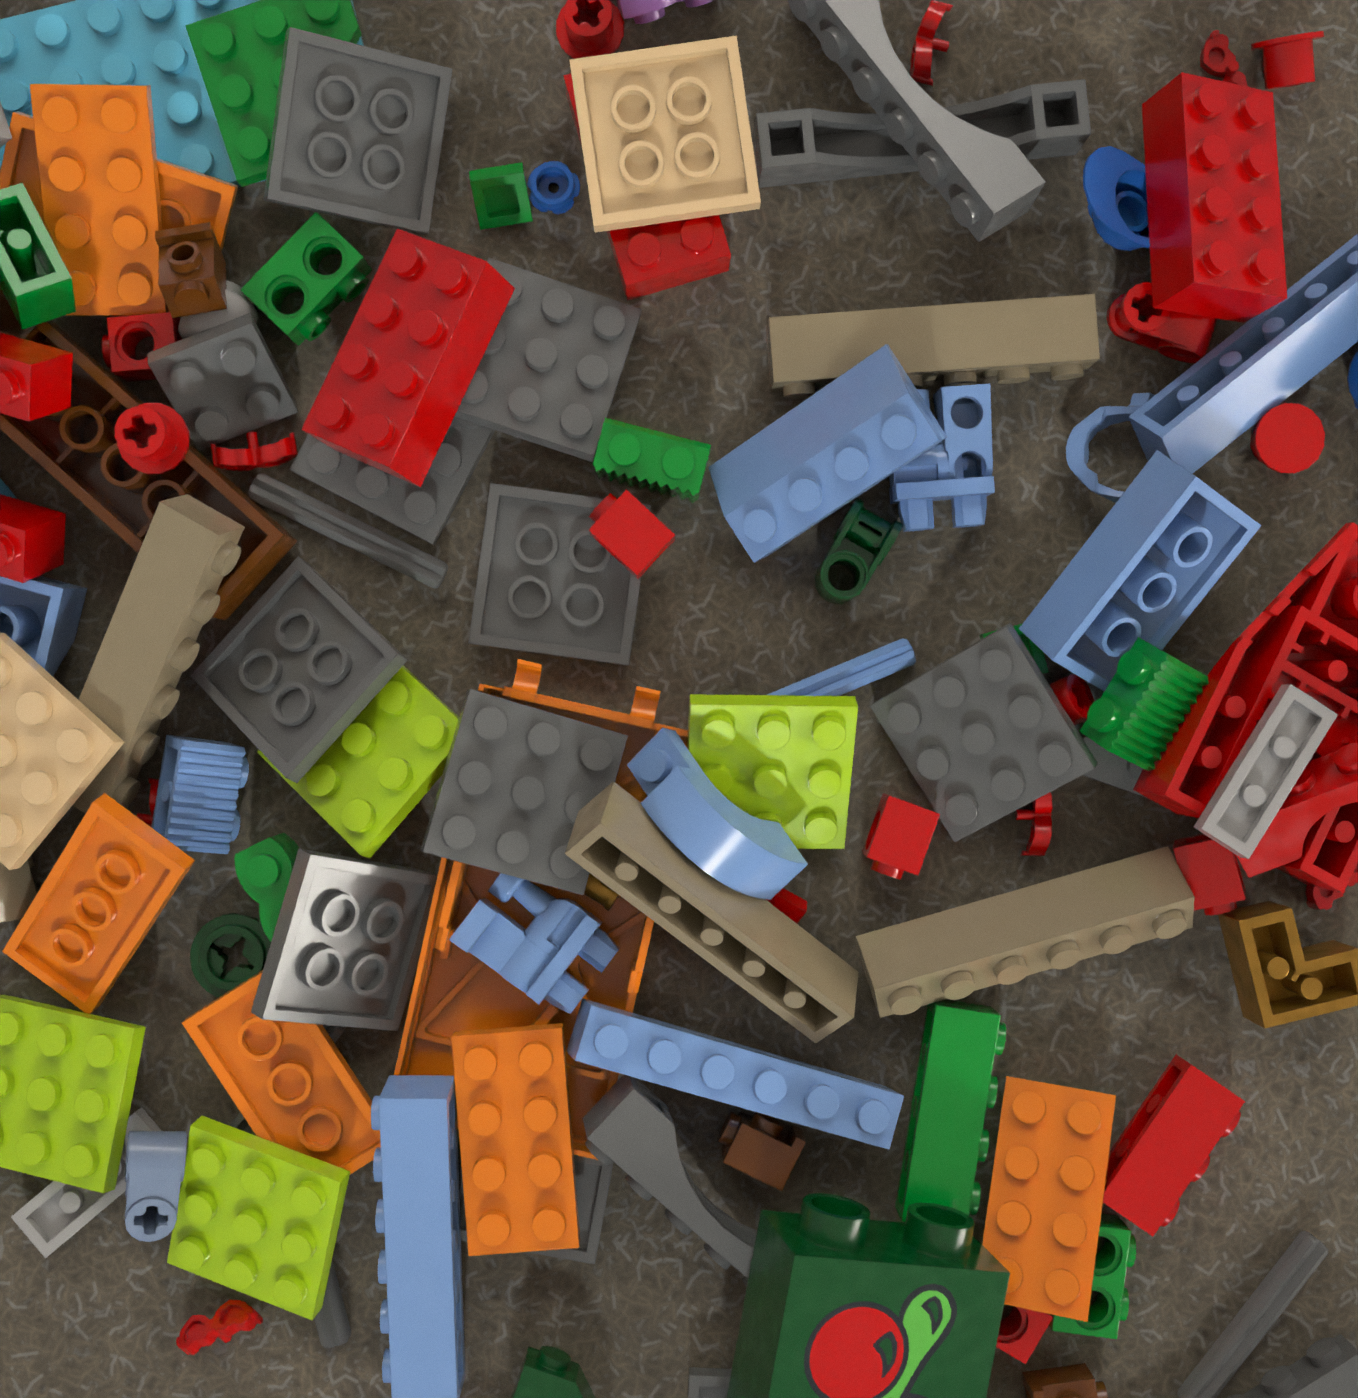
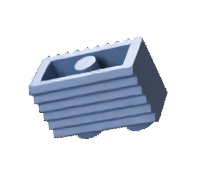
M166 735L152 828L182 851L228 854L230 851L229 843L237 838L240 829V814L236 809V800L239 797L238 789L244 787L249 773V763L244 756L246 754L245 747L224 741Z

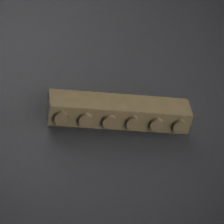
M1095 294L769 317L766 326L770 391H783L785 399L811 397L816 393L815 389L824 388L886 344L889 345L916 389L923 388V381L943 379L944 387L975 385L977 383L976 377L997 376L999 384H1014L1030 380V373L1050 372L1052 380L1075 379L1084 376L1083 369H1088L1100 359Z
M188 494L159 502L78 699L125 742L72 805L84 813L88 811L92 802L104 793L125 808L135 799L141 786L140 781L136 779L142 765L153 756L160 742V737L156 735L160 723L173 710L179 699L180 692L176 689L182 672L192 665L198 655L200 645L196 640L200 630L213 617L219 606L220 596L216 593L221 581L235 567L241 554V547L237 544L245 527Z
M613 781L578 811L565 851L568 857L814 1043H817L854 1018L859 973L856 969L766 899L750 897L737 892L703 871L666 837L648 815L641 802Z
M1167 846L858 935L856 939L862 968L879 1017L882 1018L893 1014H910L921 1006L945 999H962L973 991L993 985L1014 984L1028 975L1048 969H1066L1075 965L1080 960L1100 954H1118L1127 950L1132 945L1152 939L1173 938L1184 930L1193 928L1195 897Z

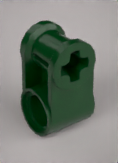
M856 497L834 534L832 545L817 569L815 587L819 595L827 602L833 604H845L858 596L868 584L877 566L882 563L903 524L897 520L890 523L865 509L864 501ZM841 564L847 566L852 571L854 585L851 590L840 591L830 584L828 571L831 566Z

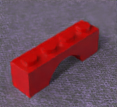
M1358 743L1347 744L1335 752L1309 761L1250 858L1246 859L1237 856L1248 878L1301 859L1305 837L1315 822L1340 806L1358 802Z

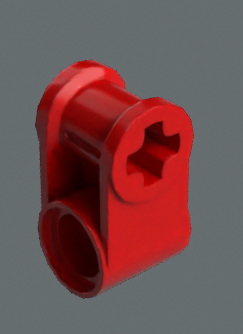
M1143 282L1133 286L1125 294L1116 298L1107 311L1108 326L1115 336L1158 351V353L1165 357L1193 364L1206 355L1217 322L1216 318L1153 308L1152 283ZM1134 303H1137V304L1140 305V306H1139V310H1137L1136 308L1131 307V306H1132ZM1139 314L1145 316L1146 319L1143 321L1138 320Z

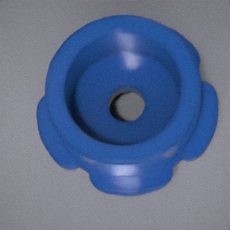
M549 161L541 164L531 172L527 182L528 188L531 190L529 195L530 201L541 212L549 210L554 214L565 213L573 207V199L580 193L578 176L575 173H571L568 166L559 161ZM551 184L558 185L559 189L556 193L549 191Z

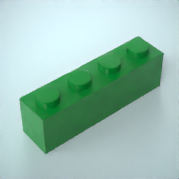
M947 999L927 1004L895 1208L902 1222L906 1221L908 1206L914 1203L940 1204L957 1209L967 1215H976L978 1212L981 1189L980 1183L974 1182L978 1161L985 1162L989 1148L988 1129H983L986 1108L993 1109L998 1090L997 1077L992 1076L994 1056L1002 1055L1006 1041V1024L1000 1022L1001 1015L991 1006Z

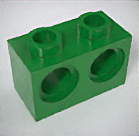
M315 212L240 290L299 346L305 339L308 341L315 340L327 329L331 322L329 314L343 300L349 303L364 291L369 282L366 276L372 269L364 257L322 216ZM330 254L342 256V264L335 273L331 275H321L318 273L319 264L324 257ZM294 292L303 293L304 303L300 310L293 314H283L281 305L284 298Z
M1103 1213L1101 1215L1099 1236L1105 1237L1103 1248L1096 1254L1092 1290L1098 1291L1096 1301L1090 1306L1088 1322L1052 1315L1053 1319L1049 1324L1052 1331L1117 1339L1119 1322L1127 1319L1129 1311V1294L1127 1288L1124 1287L1126 1268H1131L1134 1265L1136 1257L1135 1236L1131 1234L1129 1227L1118 1215Z

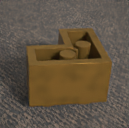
M1272 901L1257 903L1218 914L1244 1018L1263 1028H1269L1358 1006V948L1336 940L1301 947L1292 908Z

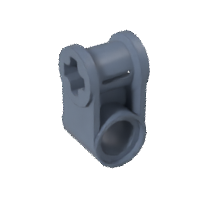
M186 1131L128 1132L125 1163V1226L128 1233L139 1241L152 1242L168 1236L175 1227L180 1183L183 1182L185 1172Z

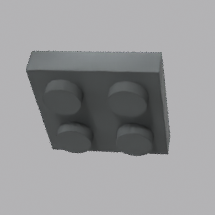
M251 313L147 353L149 367L173 408L184 418L189 430V436L198 451L211 447L210 444H219L298 413L296 400Z

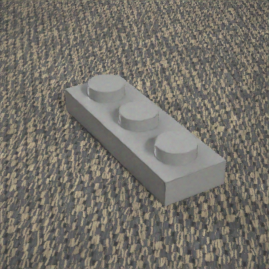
M1282 684L1197 820L1194 828L1240 858L1249 859L1338 714L1292 684Z
M142 1107L128 1119L115 1190L99 1193L53 1181L11 1216L13 1221L45 1258L125 1192L128 1132L162 1131Z

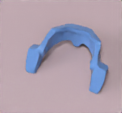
M1133 393L1131 403L1127 407H1099L1073 427L1066 445V460L1071 471L1090 491L1115 503L1124 493V491H1117L1098 483L1097 474L1087 466L1089 443L1097 432L1106 427L1130 421L1129 416L1154 397V394Z

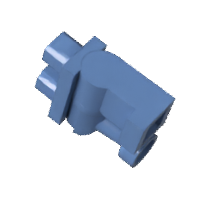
M990 383L941 387L933 394L935 416H937V422L947 435V438L889 476L890 504H898V514L903 524V532L934 529L933 501L951 500L953 528L978 527L985 524L986 497L995 493L994 476H992L993 451ZM917 389L930 409L929 390Z
M500 873L488 892L503 903L508 902L514 897L535 917L529 926L525 929L487 898H484L476 903L449 940L466 953L470 952L512 985L526 993L537 1004H540L545 999L553 1006L571 1014L589 988L566 971L579 955L602 973L620 948L606 932L599 928L603 922L577 902L568 898L557 899L528 880Z

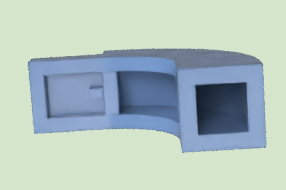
M662 728L627 764L647 795L641 802V805L659 829L692 862L729 888L750 897L771 900L808 865L780 823L749 815L728 800L712 784L675 730Z

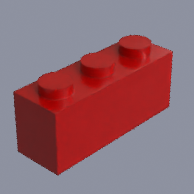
M1176 1054L1109 1152L1103 1203L1153 1237L1160 1226L1164 1227L1174 1219L1180 1206L1179 1198L1190 1182L1199 1180L1206 1172L1210 1163L1209 1154L1221 1137L1228 1136L1235 1129L1240 1120V1109L1245 1101Z

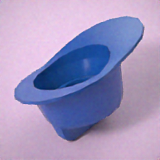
M1112 146L1096 149L1088 156L1083 169V188L1088 201V213L1092 218L1097 233L1105 243L1115 249L1132 251L1142 247L1150 248L1145 164Z

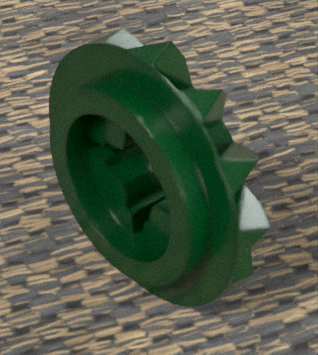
M231 913L214 918L199 930L191 946L190 963L196 980L207 992L219 998L263 970L271 942L258 919ZM245 938L246 940L243 944L245 947L242 955L249 959L248 962L252 965L239 964L229 971L227 975H224L228 968L226 964L229 957L219 947L231 948Z

